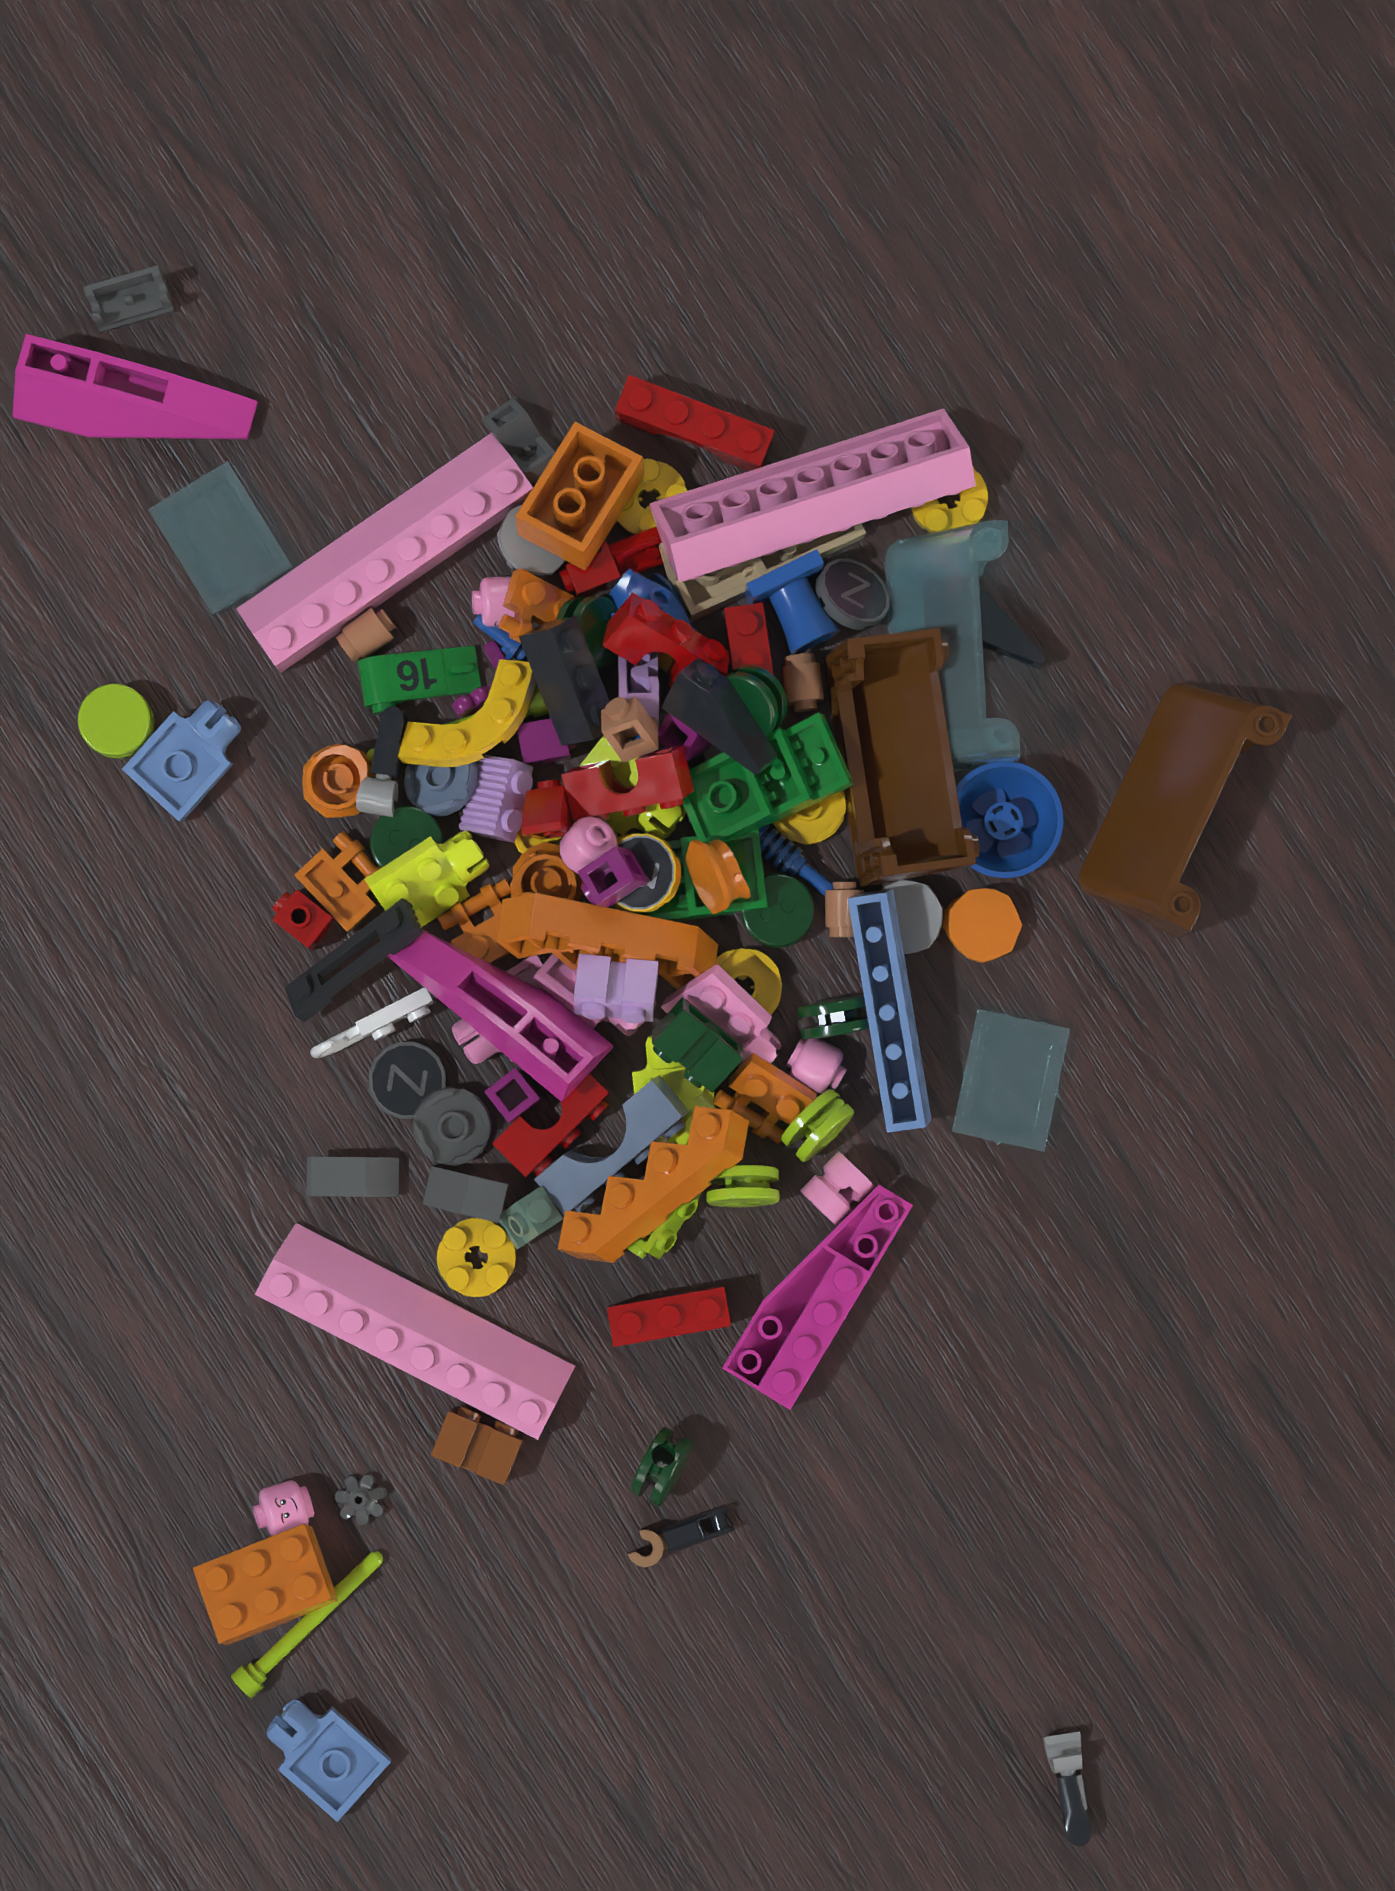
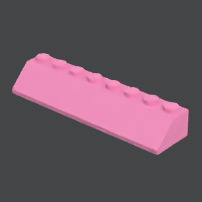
M943 408L649 504L668 561L678 581L682 582L700 578L704 574L725 567L737 566L741 562L762 555H771L778 550L799 543H808L817 537L836 531H845L854 525L873 519H881L906 508L918 507L925 502L946 495H955L962 490L976 485L970 447Z
M490 433L246 601L236 610L275 667L282 673L342 631L341 628L370 607L376 608L505 519L508 511L523 505L533 487L510 454Z
M295 1223L274 1256L255 1295L537 1440L575 1368V1365L298 1223Z

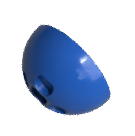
M997 761L974 769L958 783L956 789L962 827H968L971 834L975 833L977 835L980 848L979 856L975 857L976 864L969 867L987 876L1013 878L1034 871L1051 857L1062 835L1063 810L1056 790L1041 773L1021 763ZM989 822H992V823H993L994 828L997 830L996 832H995V830L992 828L991 823H989Z

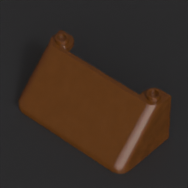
M940 628L846 639L825 660V675L835 741L854 783L853 786L843 791L846 801V814L855 872L861 887L972 866L976 864L975 857L979 856L980 848L977 835L975 833L971 834L968 827H962L939 679V671L942 670L943 663L949 660V647L946 638H941Z
M1178 683L1171 686L1162 696L1080 870L1079 884L1083 892L1174 937L1179 938L1191 932L1199 915L1201 902L1196 891L1179 882L1239 753L1243 755L1254 744L1269 746L1279 741L1292 716L1274 707L1186 683Z

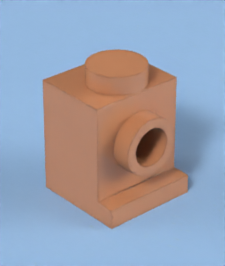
M622 697L615 698L606 705L605 709L601 710V731L623 763L659 750L658 722L655 717H650L637 697L625 700ZM636 735L641 736V738L630 742L631 737H634Z

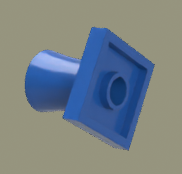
M817 549L746 583L745 597L749 604L762 602L765 604L771 601L785 633L791 655L813 648L840 631L823 609L824 607L810 584V581L819 576L824 566V562Z

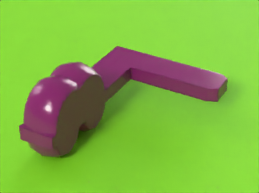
M494 641L484 645V652L496 670L499 659H506ZM492 683L485 687H479L468 696H461L452 703L451 706L458 718L470 716L483 707L490 693Z

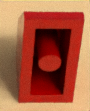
M561 780L538 782V789L526 791L522 835L539 840L563 837L573 823L578 821L577 819H572L565 787L561 785Z

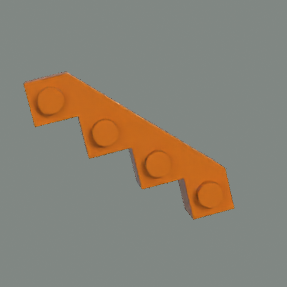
M525 892L516 897L502 899L497 942L518 959L553 953L572 970H576L578 967L579 954L611 957L612 962L626 963L627 958L658 961V975H661L677 990L716 965L718 944L698 926L536 892Z
M695 1106L687 1145L651 1141L644 1180L608 1176L601 1215L565 1210L558 1250L578 1259L614 1263L625 1254L624 1250L640 1237L644 1239L668 1219V1214L682 1203H689L711 1185L710 1181L726 1168L731 1169L742 1160L749 1120L732 1110Z

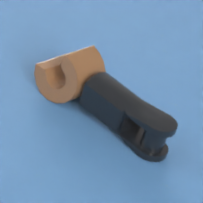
M727 1506L716 1508L661 1527L662 1534L659 1535L652 1530L640 1529L641 1538L652 1544V1551L648 1555H641L636 1551L627 1554L630 1560L637 1566L650 1567L660 1560L664 1549L668 1548L669 1553H673L735 1530L734 1526H729L725 1515L728 1508ZM710 1517L714 1532L703 1535L699 1521Z

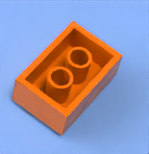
M574 422L515 516L518 536L586 571L644 477L643 457Z
M307 1524L299 1525L193 1567L218 1643L223 1645L233 1644L339 1601L313 1527Z

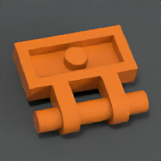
M522 568L517 569L512 573L502 605L515 612L514 618L507 614L503 615L498 626L500 629L508 632L511 639L521 643L519 636L534 629L532 628L531 621L540 626L543 623L556 620L562 605L569 599L574 598V596Z
M342 831L333 839L334 844L342 851L336 858L333 859L322 848L294 876L349 933L377 905L367 896L371 889L366 883L365 878L357 885L343 869L352 862L367 878L381 868L377 867L363 852L365 847L358 840L353 841L345 831Z
M506 879L493 886L488 883L480 888L481 892L463 903L457 901L456 904L449 907V911L437 917L445 931L456 924H459L463 930V934L451 940L454 946L490 964L510 953L497 942L502 905L499 899L511 893ZM489 906L494 916L474 927L469 917Z
M752 1053L730 1077L729 1087L736 1091L734 1096L731 1097L720 1090L716 1094L713 1104L721 1109L732 1110L749 1120V1126L753 1128L752 1133L762 1139L767 1137L778 1144L781 1142V1137L785 1130L775 1123L780 1119L790 1125L816 1099L817 1093L760 1056ZM752 1101L765 1109V1111L760 1115L747 1107V1105Z

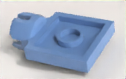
M204 701L192 716L188 718H183L173 711L122 768L129 777L179 822L184 821L233 766L225 752L227 746L240 733L241 726L233 716L229 717L225 714L226 710L214 701Z
M294 1699L283 1707L284 1712L281 1716H275L266 1733L267 1737L285 1755V1759L278 1766V1770L338 1822L391 1763V1758L335 1708L331 1707L323 1715H317L301 1701Z

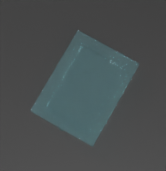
M228 461L209 473L203 474L201 478L178 492L170 494L168 498L148 509L212 615L217 614L249 593L255 592L259 587L293 567Z
M977 1009L952 1132L991 1140L997 1144L1005 1143L1045 1152L1070 1029L1046 1024L1044 1021L1036 1022L1008 1016L1006 1013L999 1014Z

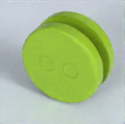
M123 684L100 686L89 693L80 706L78 714L80 733L85 742L103 756L114 759L131 757L152 736L154 731V714L150 704L141 694L129 686Z
M833 1089L825 1091L811 1102L782 1134L781 1141L787 1147L794 1145L804 1136L807 1138L796 1153V1156L802 1162L810 1160L824 1149L843 1130L854 1115V1110L848 1104H845L841 1099H837L840 1096Z
M735 1165L731 1169L726 1168L710 1181L711 1184L725 1185V1188L706 1192V1201L709 1205L719 1207H759L776 1204L780 1200L779 1190L770 1188L769 1183L779 1181V1170L775 1167L764 1165Z

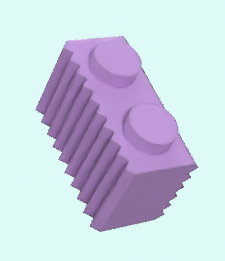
M482 754L484 758L476 762L478 767L477 786L470 800L465 804L466 807L463 809L464 815L460 817L462 822L459 824V828L480 837L515 843L517 832L522 827V811L526 791L531 790L533 784L531 776L533 766L514 759Z

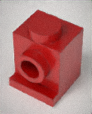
M607 541L602 543L600 547L601 552L596 553L586 571L571 563L566 565V569L559 571L567 593L575 591L577 597H589L615 587L619 582L621 576Z
M297 889L292 895L286 891L272 908L277 913L272 920L311 951L314 950L336 922L332 916ZM302 909L306 912V920L301 924H296L293 921V914L295 911Z

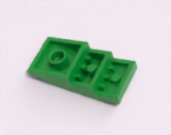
M817 713L786 730L778 728L771 732L766 738L777 753V757L774 762L757 776L724 752L689 770L694 791L683 798V805L699 841L708 843L718 839L722 842H727L781 820L854 785L823 714Z
M759 829L724 842L738 862L741 873L750 889V898H737L731 901L729 907L724 911L712 914L700 899L685 861L690 841L698 840L697 836L683 837L680 840L667 841L681 864V882L675 896L655 911L637 912L636 914L676 922L767 908Z

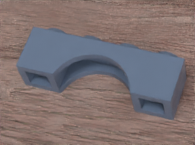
M660 1075L652 1079L622 1105L626 1116V1133L622 1144L615 1153L605 1157H590L571 1149L534 1179L540 1187L544 1188L549 1198L563 1215L565 1210L572 1211L575 1209L577 1212H583L597 1200L593 1192L603 1184L606 1186L608 1176H626L627 1174L622 1168L631 1160H634L637 1165L649 1156L651 1141H655L662 1134L668 1140L685 1126L681 1118L690 1111Z

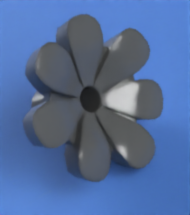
M368 1473L363 1475L361 1482H358L354 1475L347 1476L344 1480L347 1488L346 1491L337 1490L335 1493V1501L344 1504V1507L339 1512L341 1518L349 1520L354 1515L359 1526H366L369 1524V1514L378 1518L381 1517L385 1508L378 1503V1500H382L387 1496L385 1487L378 1486L374 1488L375 1477ZM358 1496L362 1498V1503L357 1502Z

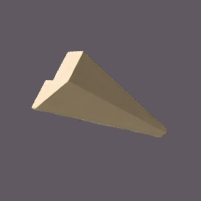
M860 523L845 531H836L817 537L808 543H799L778 550L774 554L762 555L741 562L737 566L725 567L704 574L700 578L682 582L678 581L662 543L659 545V550L668 581L675 587L680 596L681 604L692 623L745 597L746 583L816 549L823 559L863 539L866 532Z

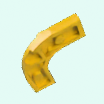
M499 659L490 693L483 707L465 721L448 725L408 721L398 758L405 764L457 767L483 759L482 754L492 749L501 741L505 744L522 724L528 712L537 683L529 662Z

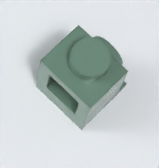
M541 1186L503 1211L499 1223L515 1248L519 1249L556 1225L563 1218Z

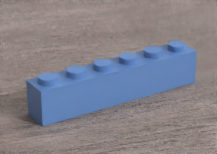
M890 888L854 894L848 898L886 1130L889 1133L924 1128L930 1123L932 1118L894 890Z

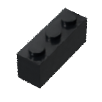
M577 616L543 623L519 636L561 746L594 740L603 734L601 731V710L605 709L610 701Z

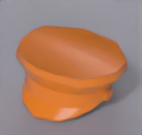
M338 743L322 748L314 753L303 767L304 799L326 818L358 815L360 812L356 807V796L359 786L364 778L376 777V775L370 773L371 763L367 760L365 752Z
M695 839L690 841L685 858L686 865L700 899L712 914L724 911L729 907L731 901L737 898L747 899L751 897L750 889L741 873L738 862L724 842L718 839L708 843Z
M543 842L530 847L513 866L510 892L511 897L519 896L525 892H536L579 902L583 894L581 885L584 882L578 873L571 870L563 862L559 845Z
M982 887L967 890L961 897L953 899L943 910V928L950 941L962 955L979 963L995 960L1010 953L1014 948L1022 927L1017 910L1009 895L992 888Z

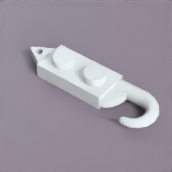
M424 987L355 1022V1026L314 1046L310 1050V1054L313 1058H322L371 1035L375 1041L394 1032L393 1024L407 1017L411 1023L431 1013L428 1006L436 1003L435 999L437 997Z

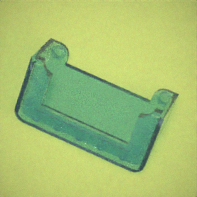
M1008 520L984 521L898 540L890 545L885 556L886 588L890 596V608L887 612L888 634L940 628L941 638H946L948 642L949 660L943 663V668L939 671V679L954 771L974 770L991 762H1017L1021 757L1020 736L1016 726L1007 719L986 717L979 576H983L984 568L988 561L997 560L1006 551L1009 540Z

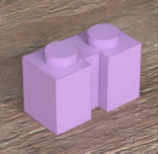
M658 652L646 654L636 666L618 655V697H622L625 700L637 697L650 717H655L659 730Z
M579 954L574 991V1014H579L593 1020L610 1017L620 1018L628 1023L653 1022L658 984V961L627 958L626 963L612 962L611 957Z

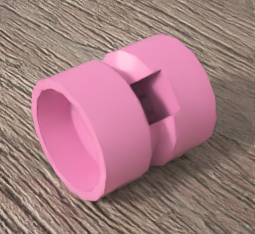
M839 1151L823 1166L825 1174L823 1176L815 1175L800 1190L835 1226L851 1211L850 1203L852 1201L860 1202L874 1188V1185Z

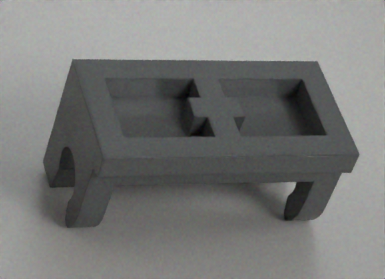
M158 265L83 287L93 312L91 314L93 321L101 334L175 312L165 276Z

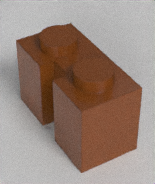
M460 1405L458 1411L450 1409L431 1456L505 1485L524 1439L516 1435L518 1429L499 1420H496L495 1426L480 1420L481 1413Z

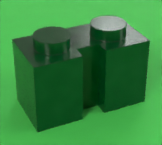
M684 997L678 1001L652 1030L654 1052L666 1063L670 1064L672 1061L675 1063L679 1062L686 1068L683 1071V1075L691 1084L697 1088L704 1086L712 1093L744 1059L743 1046Z

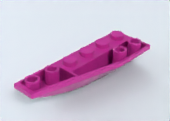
M25 334L15 370L14 419L87 438L248 440L258 405L256 400L189 378Z
M422 930L423 934L395 955H387L561 1102L567 1098L613 1048L610 1042L549 993Z
M878 1185L762 1301L722 1369L791 1410L913 1205Z

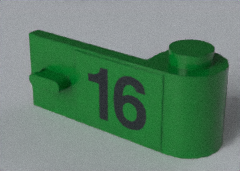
M475 646L379 655L360 659L357 662L364 708L372 709L373 715H381L386 708L396 707V705L407 700L471 694L472 691L481 687Z

